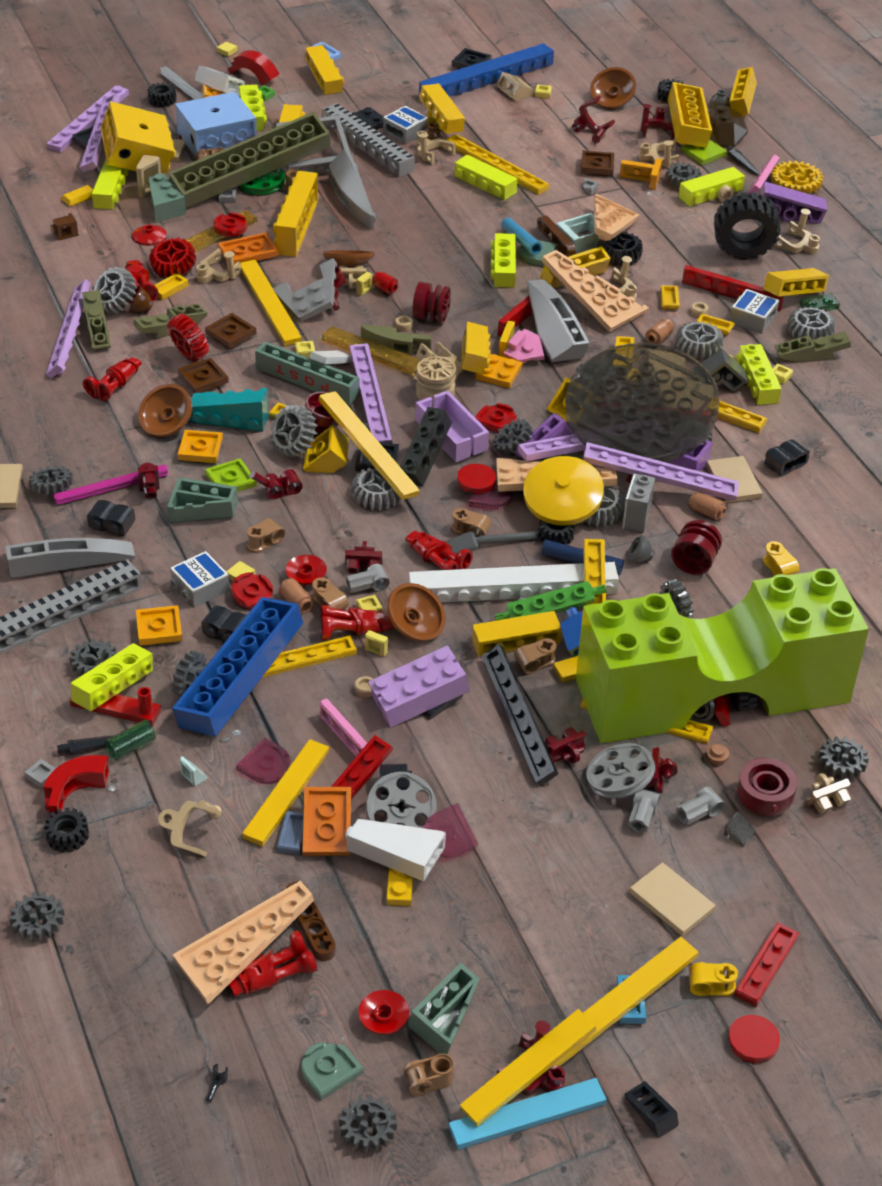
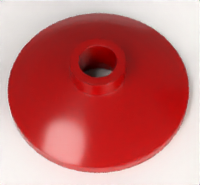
M148 224L135 229L132 236L133 240L138 244L149 246L158 244L159 241L163 242L167 237V233L160 226Z
M300 555L292 558L287 563L285 571L289 579H295L301 585H310L315 579L326 576L327 566L317 556Z
M377 990L368 994L361 1001L358 1010L361 1024L370 1032L379 1035L393 1034L401 1030L406 1025L410 1013L409 1005L405 998L391 990Z

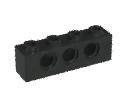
M427 407L400 465V468L416 486H424L451 427L452 421L445 409Z

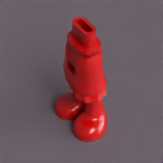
M139 260L128 261L125 269L132 274L136 281L137 289L134 290L136 295L141 290L140 286H142V289L149 294L151 301H155L159 296L157 287L149 282L148 270L144 268Z
M133 357L124 359L106 369V375L99 381L91 376L83 379V388L92 398L99 397L101 401H106L111 398L117 387L122 388V386L126 385L127 381L139 370L138 367L142 365V362Z
M414 530L405 538V541L410 544V548L416 551L425 562H433L441 570L468 569L472 562L473 553L470 550L462 549L456 554L451 551L452 546L424 532L419 533Z
M321 605L322 641H328L332 632L336 630L354 631L357 635H364L369 630L379 633L380 631L385 632V629H394L389 615H385L382 611L363 610L357 607L355 609L349 607L347 611Z
M297 930L291 933L290 945L276 954H273L271 950L267 955L263 953L259 958L252 961L228 985L233 996L236 997L242 993L248 995L250 992L272 988L273 985H277L278 980L294 974L317 972L318 968L315 958L310 950H306V945L300 932ZM293 959H297L296 961L275 969V967L278 965H281Z

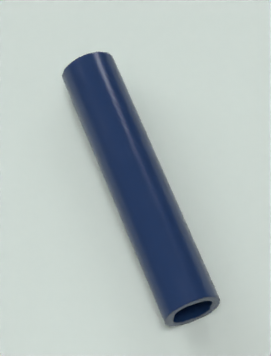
M549 540L544 541L541 555L574 564L584 563L583 549ZM605 555V562H615L617 574L621 575L624 559Z

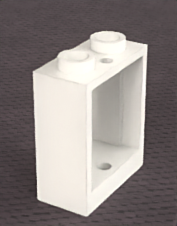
M200 65L196 71L195 81L226 93L236 92L238 96L239 86L245 83L241 79Z

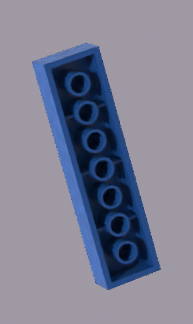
M261 597L172 707L178 728L217 736L303 625L298 604Z

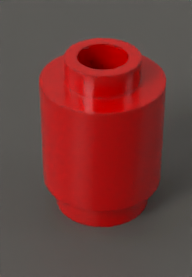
M377 272L372 278L374 286L389 295L398 289V280L385 272Z

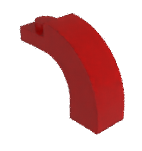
M254 50L241 52L233 58L232 66L227 68L230 74L241 68L249 69L255 74L261 85L271 81L280 74L270 59Z
M80 756L61 764L48 776L43 788L46 800L45 810L49 811V816L52 812L57 814L58 809L62 811L67 797L78 789L85 787L106 788L110 772L108 756Z

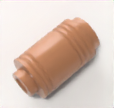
M661 319L646 331V340L651 345H659L673 333L674 324L669 319Z
M694 492L689 500V507L693 511L715 520L723 518L727 510L725 502L701 492Z
M286 579L281 583L279 593L287 602L298 604L301 614L311 610L313 607L312 597L295 579Z

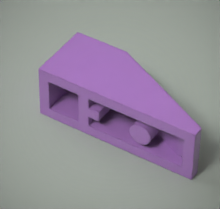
M554 413L533 431V434L530 435L532 438L526 442L571 435L573 433L566 421ZM516 449L514 454H516L519 458L524 460V458L518 452V449Z

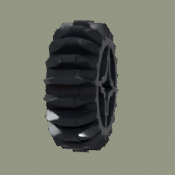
M628 231L621 232L610 241H604L599 238L597 248L602 246L611 258L609 263L612 266L622 265V257L624 256L631 257L632 261L629 265H633V263H637L641 259L643 253L642 240L638 236H634L633 233L629 234Z

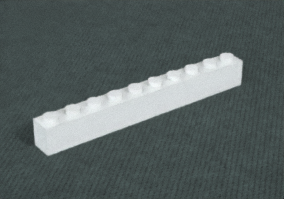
M605 562L606 594H617L619 578L615 562ZM584 563L409 572V583L420 584L428 588L438 597L441 603L528 598L584 582Z

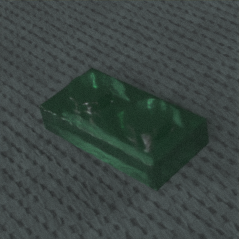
M831 293L800 299L799 305L802 308L803 306L806 308L811 306L812 308L818 307L820 310L830 311L839 309L840 303Z

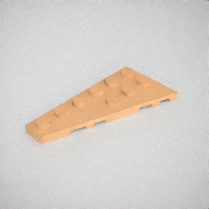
M595 194L593 199L594 234L598 235L601 240L610 241L638 220L640 214Z
M557 250L542 257L541 261L608 332L645 314L649 309L646 305L641 306L636 303V299L623 295L620 293V289L601 277H594L589 274L588 269L584 267L581 269L574 264L572 259Z
M497 458L498 492L523 490L527 474L540 462ZM594 467L602 478L603 486H617L616 470Z
M299 881L174 953L173 958L205 1002L209 1004L314 901L313 895Z

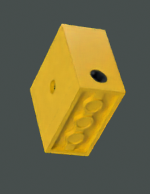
M110 101L100 127L107 164L137 172L136 167L143 155L160 157L161 174L164 173L166 175L170 170V162L175 158L176 154L166 116Z

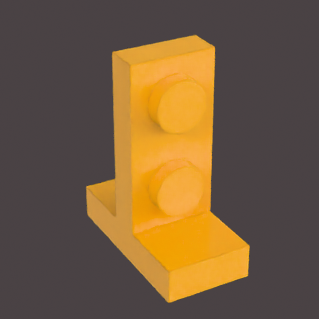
M656 158L654 165L622 160L620 177L650 182L649 189L656 190L661 174L662 159Z

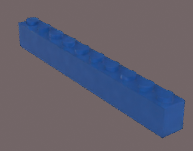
M543 43L419 82V94L423 85L440 84L447 95L452 97L496 83L502 72L518 76L553 65L554 50Z

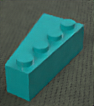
M260 388V391L244 389V392L230 390L220 394L218 392L194 393L191 399L192 412L189 422L263 432L268 420L267 388Z

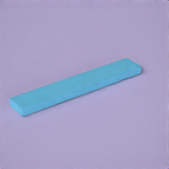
M597 1078L505 1105L478 1127L468 1117L449 1122V1130L457 1150L606 1105L607 1099Z

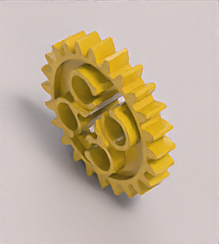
M789 160L788 163L783 161L782 164L778 163L777 166H774L771 170L770 180L772 184L811 194L812 191L820 190L824 176L822 172H819V168L815 169V165L809 166L810 163L804 164L803 161L798 163L797 160L792 163Z

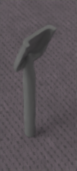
M534 531L475 537L473 532H467L447 540V543L452 546L451 551L458 554L462 549L470 551L478 549V543L538 539L539 533Z

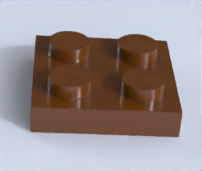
M582 151L581 173L588 175L601 174L603 176L613 175V152Z
M230 313L205 327L207 335L229 349L257 334L256 327L234 313Z
M211 357L178 369V375L194 393H203L204 391L229 383L228 376Z

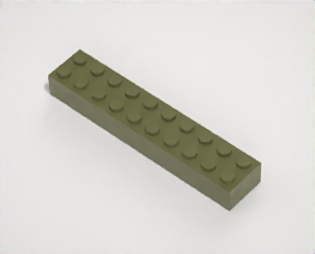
M312 112L168 173L169 180L185 197V206L187 208L330 147V132L315 112Z

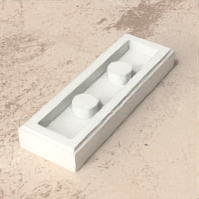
M339 350L312 351L310 354L312 360L324 365L352 362L351 355Z

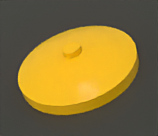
M570 456L552 457L535 465L527 474L523 487L524 500L531 513L540 520L554 525H573L590 518L599 509L604 494L603 481L599 472L584 460Z

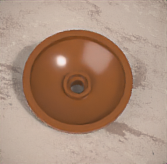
M611 67L599 72L592 80L590 86L592 99L600 95L601 99L596 104L609 109L627 104L636 92L634 76L628 70L620 67Z
M331 250L323 251V256L327 260L334 258L338 266L345 265L347 268H354V266H360L370 261L375 256V252Z
M164 384L154 388L144 397L140 404L138 419L141 427L148 434L155 437H166L178 432L190 418L192 412L191 397L184 388L176 384Z
M404 583L396 587L389 595L387 601L389 618L395 628L407 638L426 642L436 638L444 629L446 617L443 605L438 597L428 588L416 583Z

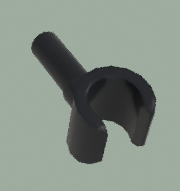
M218 1064L213 1066V1082L206 1101L212 1102L217 1088L227 1082L228 1067L225 1068L224 1072L218 1073Z

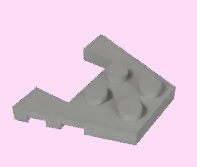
M332 258L320 264L323 278L314 281L302 289H298L294 293H292L288 282L273 288V290L303 322L333 306L335 293L333 285L336 279L335 268L337 263Z

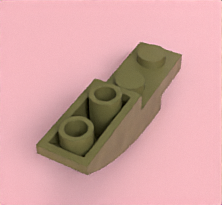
M100 290L82 292L92 349L111 348Z
M199 304L167 308L166 315L159 314L158 316L134 319V326L141 334L153 333L156 338L169 336L167 324L174 316L183 313L193 319L195 323H198L207 316V312Z
M361 324V341L365 344L368 343L369 346L378 350L412 357V354L417 353L421 343H423L432 351V335L397 332L396 327Z
M845 331L814 340L808 335L775 344V349L781 359L796 362L821 361L834 358L833 352L851 348V342Z

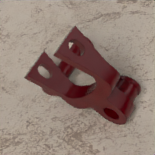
M600 95L579 107L580 115L577 116L572 124L575 132L588 127L591 132L596 133L592 136V140L595 143H599L600 138L615 123L613 119L598 126L591 119L587 107L596 104L601 99Z
M643 104L644 110L640 126L643 137H646L648 127H660L671 130V140H674L673 123L667 121L664 116L666 110L661 108L660 112V107L656 108V113L653 119L648 117L652 106Z
M538 1021L535 1024L536 1034L534 1039L523 1032L519 1047L528 1050L550 1031L549 1023ZM500 1066L497 1070V1074L501 1072L504 1068ZM552 1066L522 1090L521 1093L529 1096L539 1088L546 1092L564 1088V1069L560 1066Z

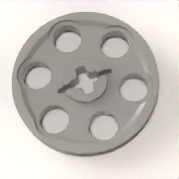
M623 743L611 746L598 753L589 763L586 776L591 789L597 795L605 798H623L639 792L648 785L655 773V763L647 748L638 744ZM633 754H639L635 758H630ZM611 756H617L613 760H608ZM644 766H647V767H648L647 769H645V770H643V771H638V769L641 768V767H644ZM604 770L601 774L594 775L595 772ZM629 781H634L633 784L629 786H624L625 783ZM612 783L609 787L602 788L604 784Z
M393 772L383 776L373 785L366 801V814L368 820L376 821L374 819L375 812L383 811L387 815V820L384 823L429 829L436 816L437 803L433 790L421 777L409 772ZM400 778L406 779L409 782V788L400 790L396 785L397 780ZM379 788L386 789L388 798L385 800L378 799L375 795L376 790ZM420 791L425 792L428 795V801L426 803H419L416 800V793ZM399 802H403V805L408 808L404 809L403 813L399 812V808H395ZM416 815H424L427 818V824L425 826H418L414 821Z

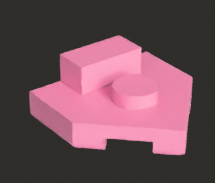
M526 329L517 331L508 342L509 347L504 352L505 358L523 363L535 359L537 361L544 360L539 335Z

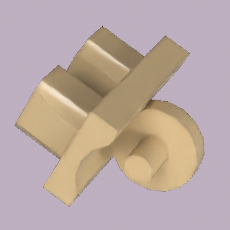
M339 265L346 278L343 286H349V289H353V286H356V279L367 272V268L363 266L347 268L345 265Z
M823 773L818 774L815 777L816 783L812 784V789L816 791L812 792L811 797L805 801L808 806L814 804L817 811L822 814L833 807L829 800L831 797L834 798L838 807L847 804L851 800L847 791L851 784L848 779L832 784L834 783L833 777L827 778Z

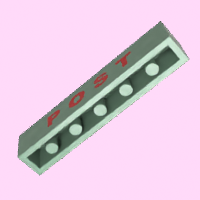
M266 341L255 350L256 369L314 392L331 393L336 391L348 405L360 395L359 377L326 364L324 365Z

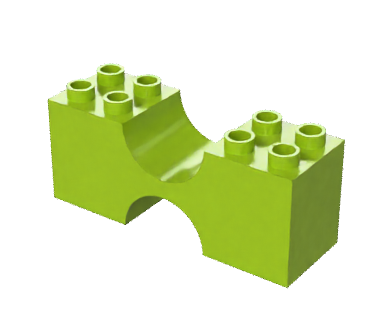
M820 568L813 572L793 575L779 574L772 578L753 580L750 590L737 605L722 614L704 619H692L679 615L669 593H652L645 597L619 601L606 600L599 604L583 606L576 683L582 698L586 702L587 711L600 743L662 734L671 728L683 730L690 717L702 705L716 697L735 692H749L758 695L768 716L851 702L869 628L836 568Z

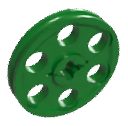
M279 168L239 185L238 188L253 195L271 194L279 191L285 185V173L282 168Z

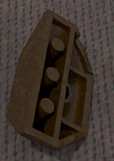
M723 105L712 107L709 110V119L717 144L722 148H727L729 145L734 148L748 133L742 114Z

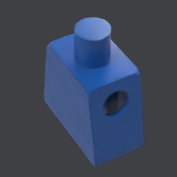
M572 607L565 612L567 620L563 621L560 625L567 649L571 656L575 657L578 656L583 611L578 612L575 607Z

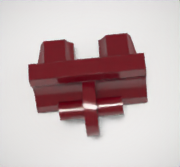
M148 462L143 463L138 467L140 491H144L145 498L157 497L156 489H160L158 465Z
M367 541L362 542V547L354 546V550H345V563L348 567V572L358 573L360 565H367V569L374 564L382 565V551H375V547H367Z
M570 727L564 730L562 733L563 739L558 740L553 735L547 737L545 744L553 762L555 763L562 759L564 761L569 759L574 764L579 762L580 754L584 753V739L587 737V734L584 730L577 732L574 728Z
M655 747L652 749L655 773L652 780L644 788L654 787L656 793H663L664 778L669 780L678 772V766L670 758H666L664 761L660 757V748Z

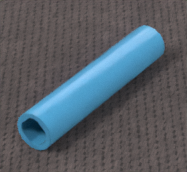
M508 217L503 219L501 222L502 229L508 234H515V240L530 253L537 255L542 251V244L514 220Z

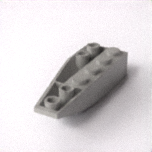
M345 148L329 164V181L343 206L359 222L373 230L374 222H376L375 212L372 211L358 172V165L354 162L353 154H350L348 148Z
M544 279L528 281L527 286L537 334L551 362L584 358L590 342L568 304Z
M62 538L5 546L11 578L135 559L132 542L113 539Z

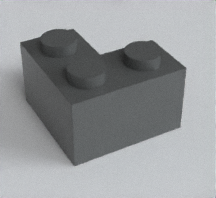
M722 348L693 369L696 383L713 388L723 383L732 392H735L748 382L744 368Z

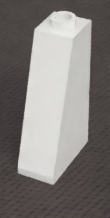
M358 819L353 827L350 826L348 828L345 839L347 840L348 851L425 881L445 849L446 833L438 830Z

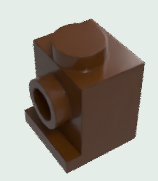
M68 213V216L53 219V224L50 225L53 235H56L59 241L79 236L77 221L72 213Z

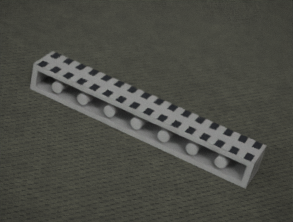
M336 103L322 109V117L339 115L347 141L395 175L401 177L414 171L415 157L341 105Z
M127 559L1 616L0 654L142 589L141 573Z

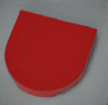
M496 403L493 406H484L475 418L487 430L499 433L498 430L503 429L504 424L509 425L512 420L516 422L517 415L509 405Z

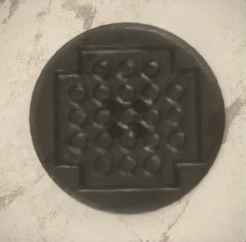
M654 343L620 345L593 356L574 374L568 385L565 397V411L569 426L575 436L585 446L588 442L661 462L678 459L701 445L710 435L717 422L720 404L715 380L698 360L676 348Z

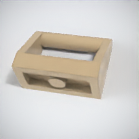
M502 72L496 84L499 89L514 100H520L535 94V90L520 78Z
M143 155L136 167L138 191L141 198L150 195L148 177L161 174L160 157Z

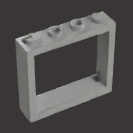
M339 115L320 117L319 119L327 130H336L341 149L348 148L349 150ZM288 122L276 123V127H279ZM337 156L296 161L285 166L286 172L290 169L318 174L329 173V164Z

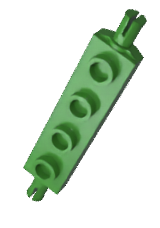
M586 581L507 603V611L495 614V618L497 621L550 611L559 613L572 607L585 606L594 603L596 595L607 593L606 587L603 584L592 588L591 584Z

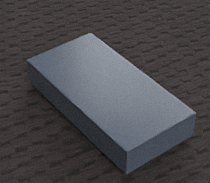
M286 812L277 844V852L300 856L303 846L304 813Z

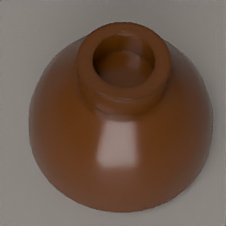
M428 123L427 127L423 129L428 134L427 139H443L442 132L435 123Z
M141 289L130 305L131 311L137 313L146 311L149 313L154 303L151 302L147 291Z

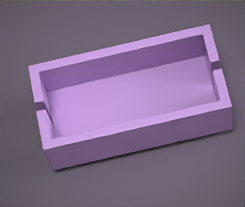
M449 391L434 395L433 408L445 409L452 421L441 448L455 462L470 457V454L476 455L487 451L489 431ZM431 397L416 402L415 420L419 424L427 407H432Z
M448 645L368 681L373 699L380 711H382L390 728L470 691L467 676L459 662L456 661Z

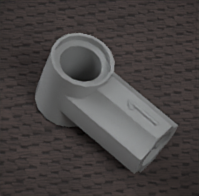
M380 564L371 565L366 572L346 576L349 593L373 588L375 591H383L390 585V580Z
M707 786L702 788L695 798L677 806L676 813L683 824L689 825L706 815L710 817L717 816L724 809L725 802L711 787Z
M642 789L635 794L633 810L628 823V827L633 832L641 834L648 831L652 816L657 811L660 799L659 793Z

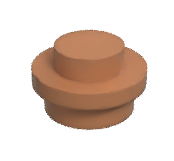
M713 744L707 749V757L712 764L722 765L729 758V750L724 745Z

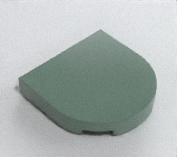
M538 240L542 244V251L537 255H533L520 245L519 256L526 263L543 267L542 257L557 248L555 243Z
M325 1042L314 1044L305 1052L301 1065L304 1080L320 1100L325 1099L364 1074L362 1065L345 1046L339 1043L337 1045Z

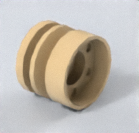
M438 356L422 359L417 365V398L423 400L431 397L433 405L434 395L449 391L454 396L455 364L447 358Z

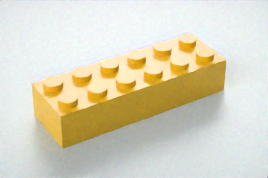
M673 82L668 96V103L676 142L681 145L689 144L697 148H707L712 127L703 88Z
M298 171L296 177L292 179V186H289L288 195L285 196V203L281 205V213L277 215V223L273 225V233H276L274 245L278 249V255L297 257L318 203V173Z

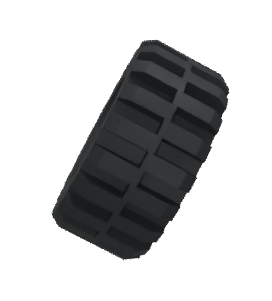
M743 192L741 195L737 196L735 194L731 196L730 200L726 199L723 205L718 207L714 216L715 238L719 248L722 251L725 250L727 255H733L737 259L739 257L743 259L753 257V259L758 258V255H764L768 249L771 250L774 247V243L778 242L781 233L779 213L773 201L769 198L766 199L762 194L756 195L754 192H750V194ZM746 219H754L762 223L756 230L742 233L732 229L735 224Z

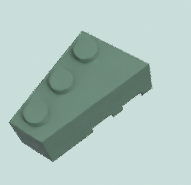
M159 173L148 177L155 223L185 215V197L164 173Z
M178 477L167 506L170 523L233 517L239 502L237 486Z
M460 963L411 1011L407 1026L439 1054H448L475 994L480 978Z

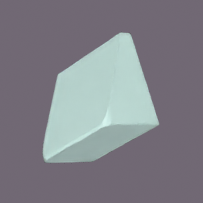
M183 756L180 758L181 774L192 785L196 786L207 779V776L195 764Z

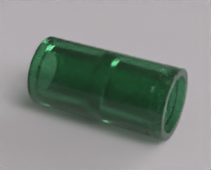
M143 720L105 741V745L110 756L114 760H118L155 740L156 734L152 725L147 720Z

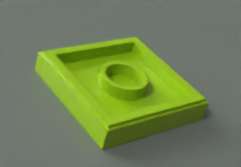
M709 140L707 148H697L689 144L682 146V152L701 165L722 158L727 154L725 149Z
M241 458L205 469V475L210 482L237 486V492L257 486V482L250 478L251 472Z

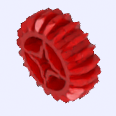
M171 237L168 240L165 238L163 242L159 241L158 245L155 244L154 248L150 249V266L155 274H159L160 277L165 276L168 278L175 273L187 275V271H192V267L195 266V249L185 238L182 240L179 237L176 239Z
M183 313L171 318L167 324V331L179 352L192 362L204 358L209 352V345L207 344L205 334L202 333L197 323Z

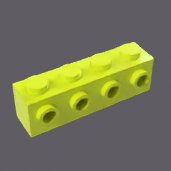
M749 344L740 346L739 353L736 355V361L745 370L748 380L746 384L751 389L752 398L755 399L757 405L779 403L781 386L762 345Z

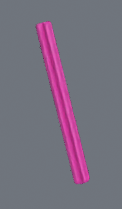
M165 464L158 466L159 478L169 474ZM138 471L54 494V501L56 505H61L138 484Z

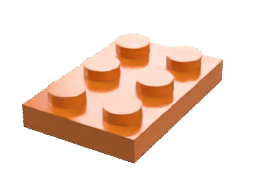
M267 232L218 243V248L221 249V254L225 260V252H234V264L250 260L271 259L278 256V249Z
M304 787L303 856H350V851L347 850L345 835L351 826V787Z

